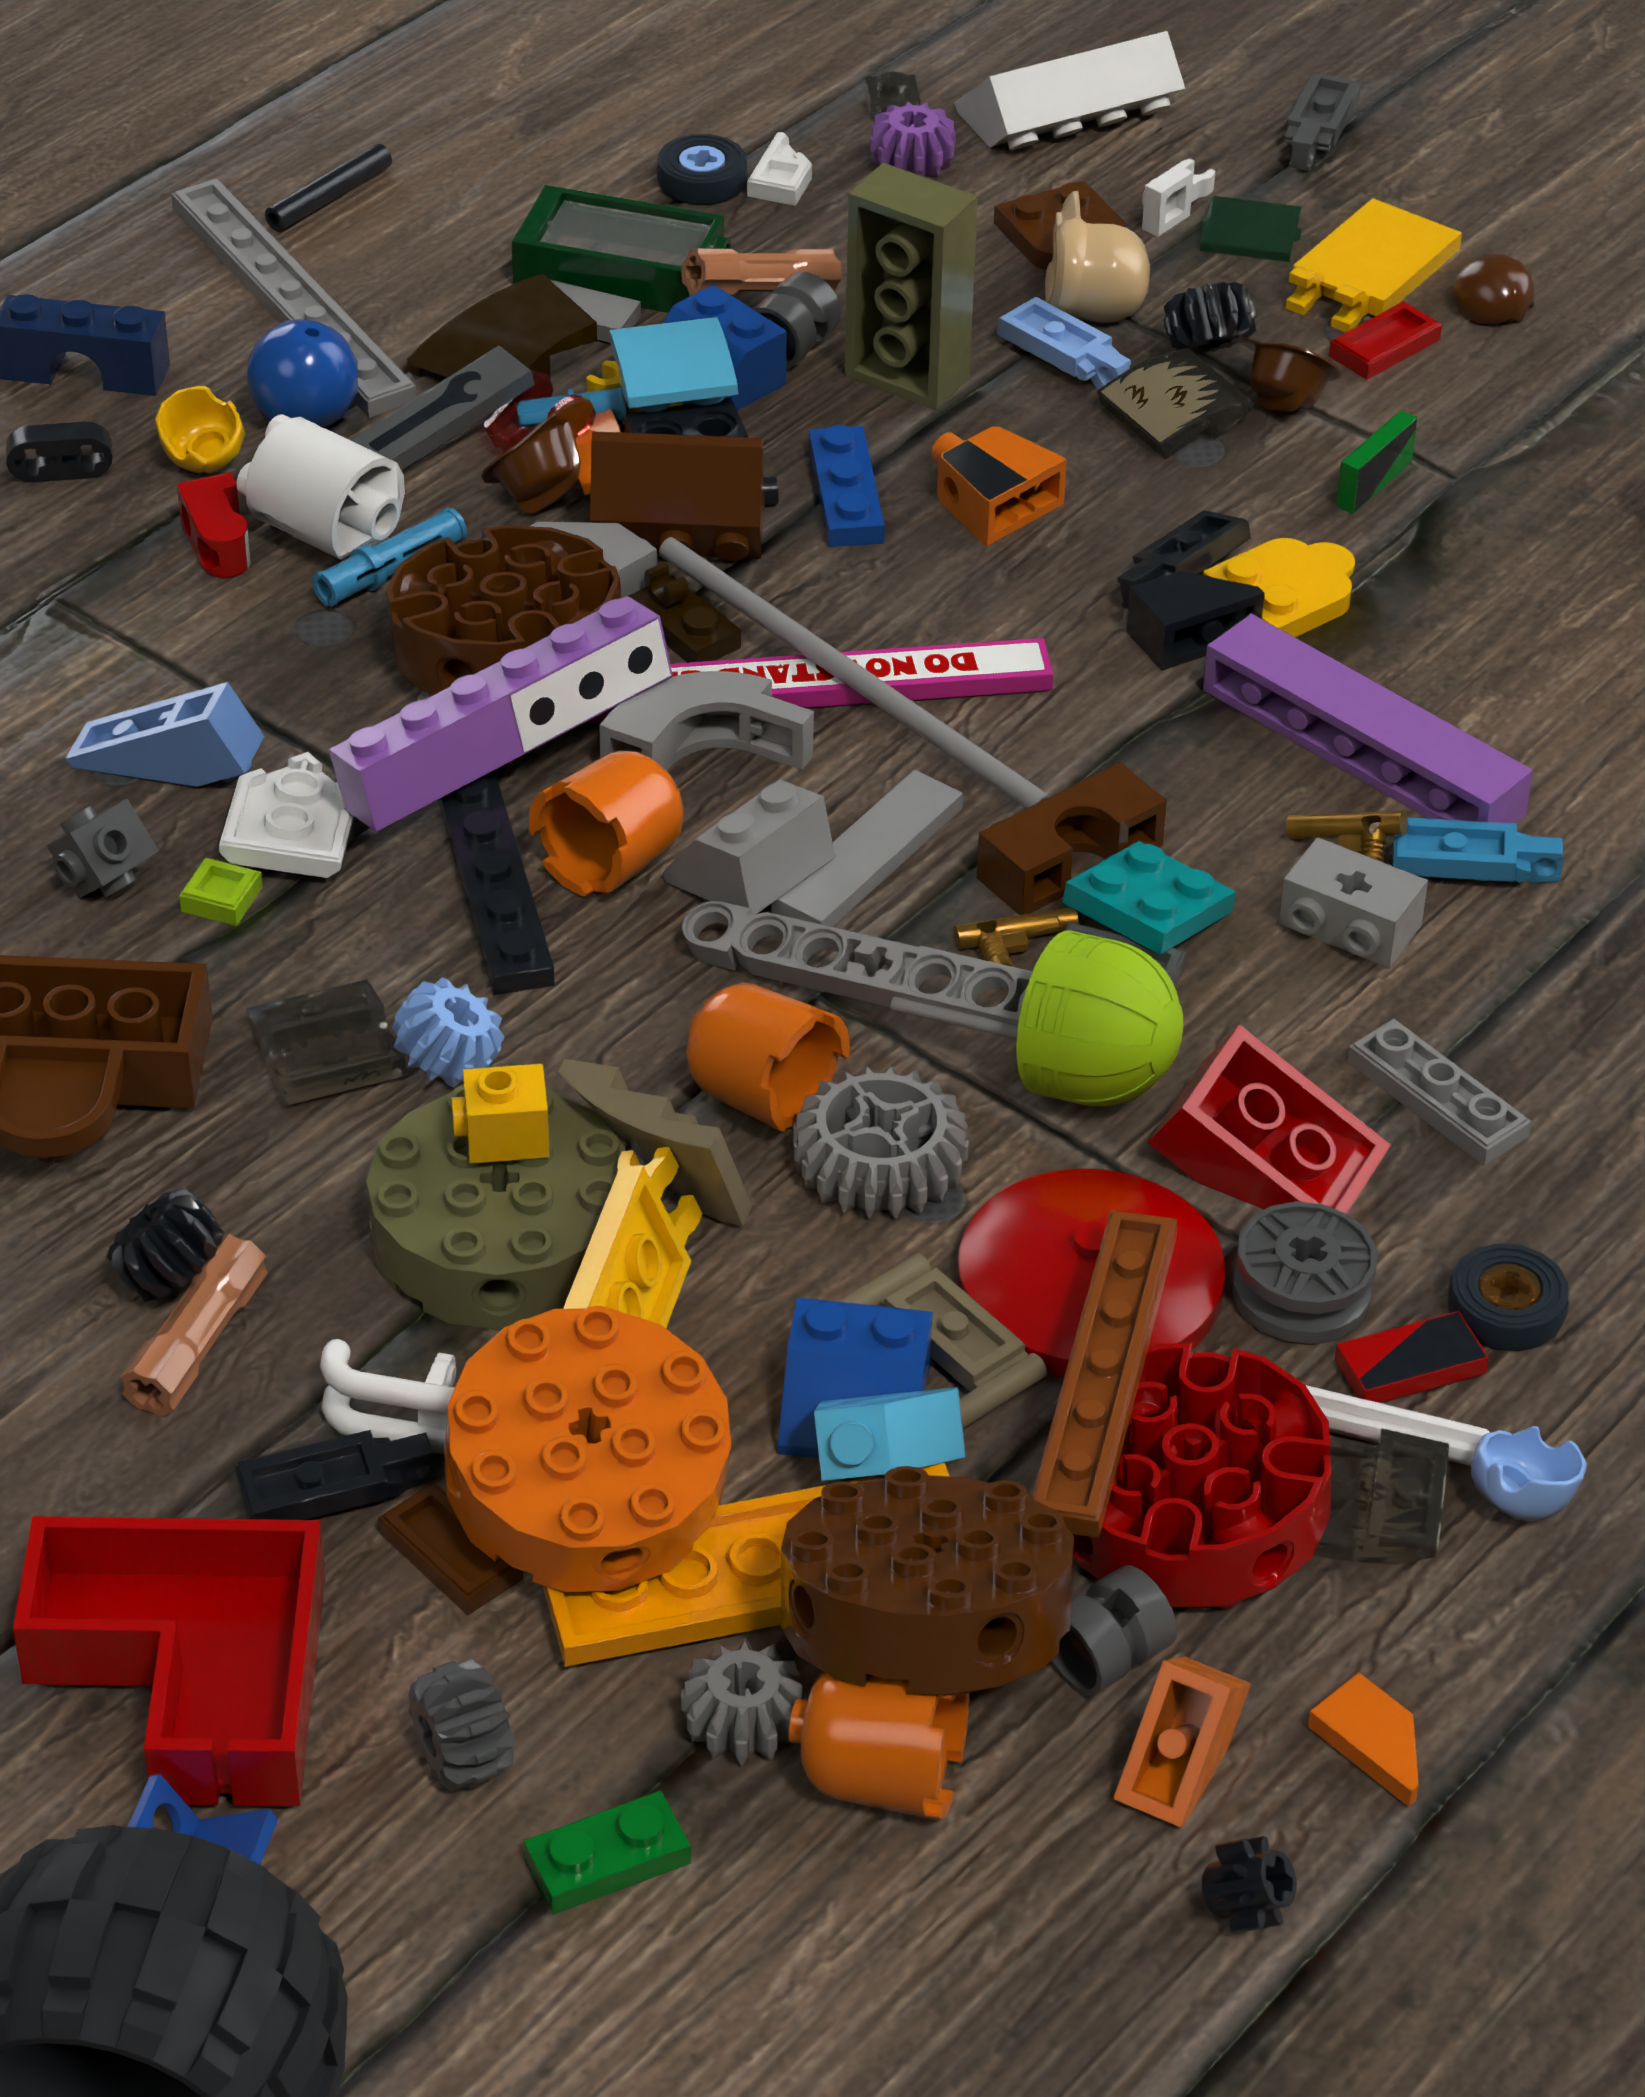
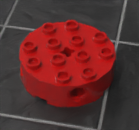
M1168 1343L1148 1347L1100 1536L1095 1538L1072 1534L1074 1536L1073 1559L1075 1563L1099 1580L1121 1565H1132L1146 1573L1158 1585L1171 1607L1216 1606L1229 1608L1236 1606L1243 1599L1275 1589L1289 1576L1299 1571L1313 1557L1330 1521L1331 1459L1328 1419L1303 1382L1264 1356L1233 1348L1231 1357L1215 1352L1192 1353V1343Z

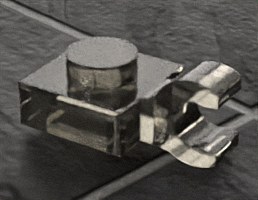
M891 71L882 73L879 76L865 77V97L870 119H875V115L886 112L887 107L890 105L903 107L907 102H910L912 105L920 106L921 99L915 74L905 75L900 72Z

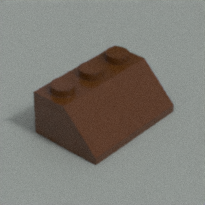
M592 431L590 523H619L638 537L648 541L657 549V554H659L661 544L667 538L673 537L700 556L720 557L729 561H738L744 558L761 559L765 505L763 438Z

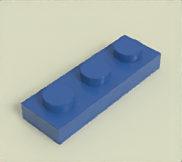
M834 425L828 428L809 429L808 447L828 547L884 544L885 525L863 426L848 427Z

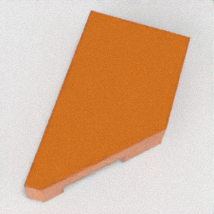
M1358 1672L1310 1710L1308 1727L1406 1806L1410 1807L1416 1802L1419 1787L1413 1714Z

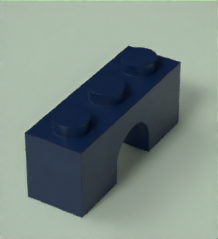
M30 294L7 295L0 308V379L51 385L66 352H77L89 357L99 367L102 374L103 390L156 396L170 366L165 311L148 310L133 305L120 307L91 304L85 300L63 301L44 299Z

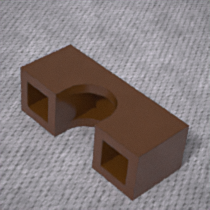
M1119 762L979 832L977 879L1017 914H1031L1063 897L1065 884L1071 879L1073 852H1089L1106 860L1138 841L1159 848L1162 847L1167 800Z

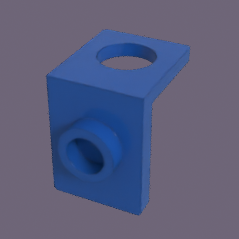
M157 1774L149 1776L128 1827L152 1828L154 1812L161 1805L170 1815L173 1832L196 1836L224 1846L260 1865L278 1818L268 1808L199 1819L163 1776Z

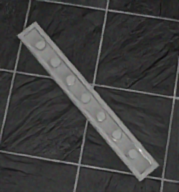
M218 179L171 193L173 210L279 323L297 319L317 321L332 327L343 335L358 360V392L353 402L368 418L402 407L416 398V385Z

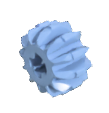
M443 977L435 984L423 981L418 988L412 990L395 1015V1022L391 1027L397 1035L394 1048L410 1056L408 1067H420L426 1071L429 1082L436 1077H441L447 1085L454 1088L463 1081V1069L488 1068L501 1050V1043L505 1038L499 1029L502 1017L495 1012L487 1010L488 998H476L470 993L467 984L460 988H455L449 980Z

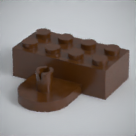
M0 955V1146L16 1154L37 1157L43 1162L49 1163L50 1157H55V1163H60L68 1160L75 1152L88 1147L104 1135L114 1120L117 1105L195 1108L213 1020L207 964Z

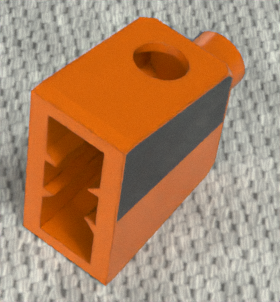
M990 427L965 441L952 432H946L936 440L932 447V459L938 463L937 497L939 502L986 546L993 544L1064 504L1067 459L1002 427Z

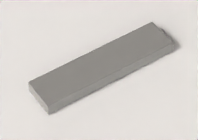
M914 769L832 842L835 857L772 903V913L833 927L963 809V793Z

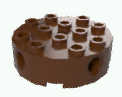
M517 525L481 529L482 539L464 541L456 545L449 537L425 545L397 566L386 588L392 645L399 672L431 697L449 688L458 678L474 675L501 661L502 657L507 653L524 649L550 636L551 632L557 627L573 624L598 611L604 603L620 599L621 586L616 566H612L604 560L603 549L588 538L555 528Z
M901 1466L887 1471L885 1478L856 1483H831L823 1487L821 1496L814 1498L787 1522L781 1547V1628L798 1656L834 1678L866 1686L871 1676L874 1675L885 1679L909 1680V1693L949 1695L1001 1687L1045 1668L1059 1653L1060 1639L1070 1631L1074 1536L1064 1524L1062 1516L1058 1515L1053 1509L1027 1496V1488L1014 1481L1002 1480L987 1483L968 1477L930 1476L923 1469Z

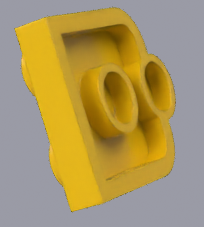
M1278 538L1204 570L1203 576L1258 586L1265 593L1262 620L1293 637H1297L1342 616L1348 611L1352 583L1349 577L1354 572L1355 558L1348 549L1338 544L1320 542L1307 545L1296 539Z

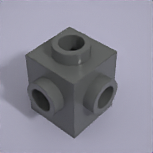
M127 798L99 814L95 812L92 805L84 808L61 822L60 826L64 830L65 835L47 845L53 856V866L58 877L65 885L73 888L78 898L98 888L104 897L115 893L137 879L131 868L159 851Z

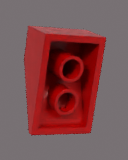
M1240 1024L1202 1062L1147 1142L1197 1183L1264 1210L1273 1205L1298 1201L1324 1204L1346 1214L1391 1146L1390 1143Z

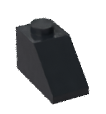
M1177 571L1130 587L1127 633L1163 671L1205 657L1208 644L1251 613L1262 619L1265 593L1258 586Z

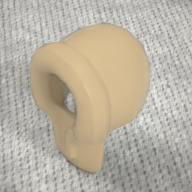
M1073 191L1063 203L1061 212L1056 213L1053 226V259L1047 267L1045 277V302L1083 321L1106 324L1125 319L1140 308L1148 293L1150 264L1145 245L1128 228L1115 224H1090L1083 221L1080 215L1079 191Z

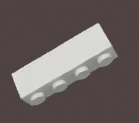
M1168 31L989 76L954 102L957 113L989 147L1008 143L1010 150H1016L1038 142L1037 135L1051 131L1054 138L1057 139L1083 130L1082 123L1097 120L1098 127H1104L1126 119V112L1140 108L1143 116L1160 112L1171 106L1169 99L1184 90L1185 86Z

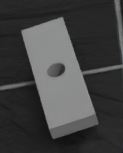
M1394 1018L1349 1046L1347 1062L1483 1166L1529 1138L1531 1120Z

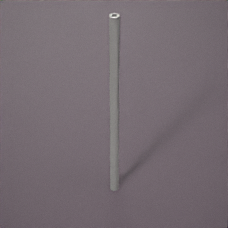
M669 537L661 544L659 555L1026 809L1042 799L1051 797L675 538Z

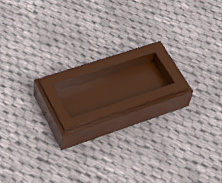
M434 1482L378 1517L379 1533L467 1616L523 1580L522 1570L511 1567L500 1557L494 1561L470 1542L447 1499L446 1493Z

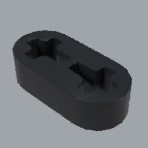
M94 422L28 425L13 431L6 442V465L8 470L15 478L24 482L89 479L104 474L112 465L111 436L103 426ZM92 445L94 454L83 455L81 446ZM35 449L38 458L27 459L25 450Z

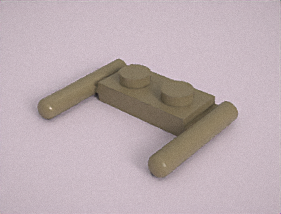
M920 1253L912 1255L836 1301L933 1312L931 1358L969 1391V1393L960 1398L963 1429L1047 1376L1046 1365L1037 1354L1026 1353L1025 1344L937 1267L931 1270L928 1261Z

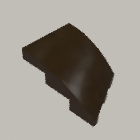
M542 273L489 295L445 323L407 358V371L415 376H419L425 371H430L448 378L492 349L501 346L532 371L535 384L502 406L506 407L520 401L551 393L550 355L597 341V322Z

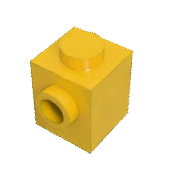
M543 1064L463 1069L464 1097H451L454 1137L467 1136L469 1162L484 1163L550 1158L548 1106Z

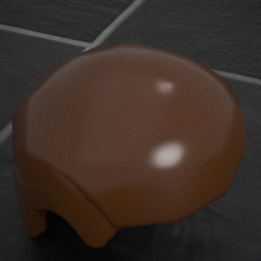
M1484 254L1466 264L1456 278L1453 291L1454 301L1461 314L1477 324H1499L1509 319L1521 322L1528 308L1534 307V286L1530 272L1520 261L1507 255Z

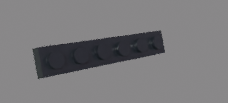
M493 770L438 799V804L493 995L555 986L554 965L496 773Z

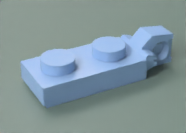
M1034 297L997 319V335L1056 366L1063 372L1074 377L1077 376L1079 380L1087 381L1091 378L1093 384L1099 390H1104L1118 379H1120L1121 384L1129 375L1131 360L1121 355L1112 346L1111 336L1038 297Z

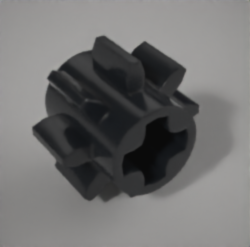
M1265 1836L1217 1844L1215 1850L1219 1861L1210 1863L1205 1868L1202 1876V1893L1211 1913L1221 1919L1230 1918L1229 1924L1232 1933L1282 1925L1284 1922L1279 1908L1289 1906L1293 1902L1297 1891L1296 1874L1289 1858L1281 1851H1269L1268 1838Z

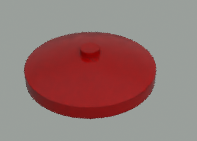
M1087 1168L1066 1169L1032 1176L1000 1191L975 1213L966 1227L959 1248L958 1286L1025 1344L1026 1353L1037 1354L1044 1361L1048 1374L1065 1377L1110 1210L1177 1219V1238L1149 1347L1157 1344L1192 1343L1193 1350L1210 1332L1220 1312L1225 1283V1261L1221 1245L1212 1227L1190 1203L1157 1183L1118 1171Z

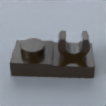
M666 562L646 570L644 573L646 587L628 595V597L660 615L666 646L687 663L715 661L741 648V629L707 601L704 602L688 588L687 580L683 576L678 579L673 575L669 576V565Z

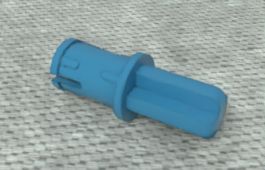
M621 386L614 389L576 394L574 393V388L568 389V395L520 401L517 406L520 429L524 433H530L555 411L580 399L591 401L593 405L591 415L612 409L616 421L622 420L623 422L624 414H627Z

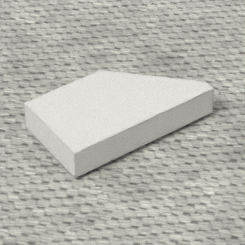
M777 132L747 181L748 197L796 206L812 180V163L801 152L796 153L791 148L789 138L785 133Z

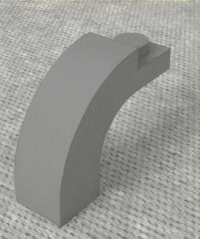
M729 671L681 674L670 677L620 703L608 714L600 724V758L619 750L638 752L656 760L668 771L674 763L691 753L711 748H734L803 770L813 757L814 711L772 697V680L764 677Z

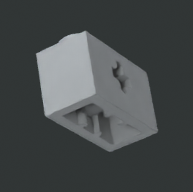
M1317 837L1284 878L1279 925L1390 968L1422 926L1428 880Z

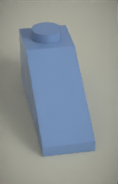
M225 682L86 722L65 759L71 768L198 787L220 780L232 782L239 779V776L246 774L253 764L252 759L265 736L230 684Z

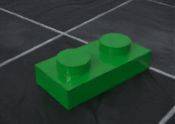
M661 1790L523 1840L524 1860L553 1915L691 1864V1845Z

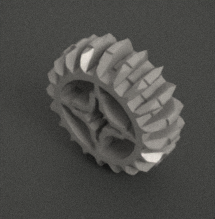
M865 1065L861 1075L854 1077L845 1071H841L836 1084L820 1081L815 1095L805 1096L804 1105L801 1107L800 1113L797 1114V1122L794 1123L793 1127L794 1160L797 1162V1170L802 1171L806 1188L817 1189L822 1203L839 1200L843 1214L856 1207L865 1210L869 1220L875 1211H889L897 1219L902 1208L908 1207L915 1212L922 1213L927 1200L942 1202L948 1188L957 1187L958 1179L962 1175V1169H964V1163L968 1160V1125L965 1121V1113L959 1111L956 1096L943 1094L939 1081L922 1084L917 1070L907 1076H901L896 1074L892 1065L886 1073H873Z

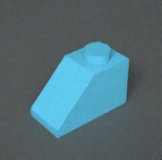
M958 1387L820 1401L814 1410L822 1481L884 1475L887 1471L896 1467L912 1466L920 1468L966 1457Z

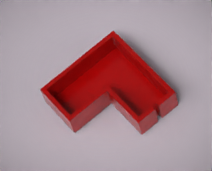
M32 1516L13 1625L22 1684L153 1686L144 1743L148 1778L151 1775L161 1774L187 1805H219L220 1793H232L233 1806H301L326 1578L321 1520Z

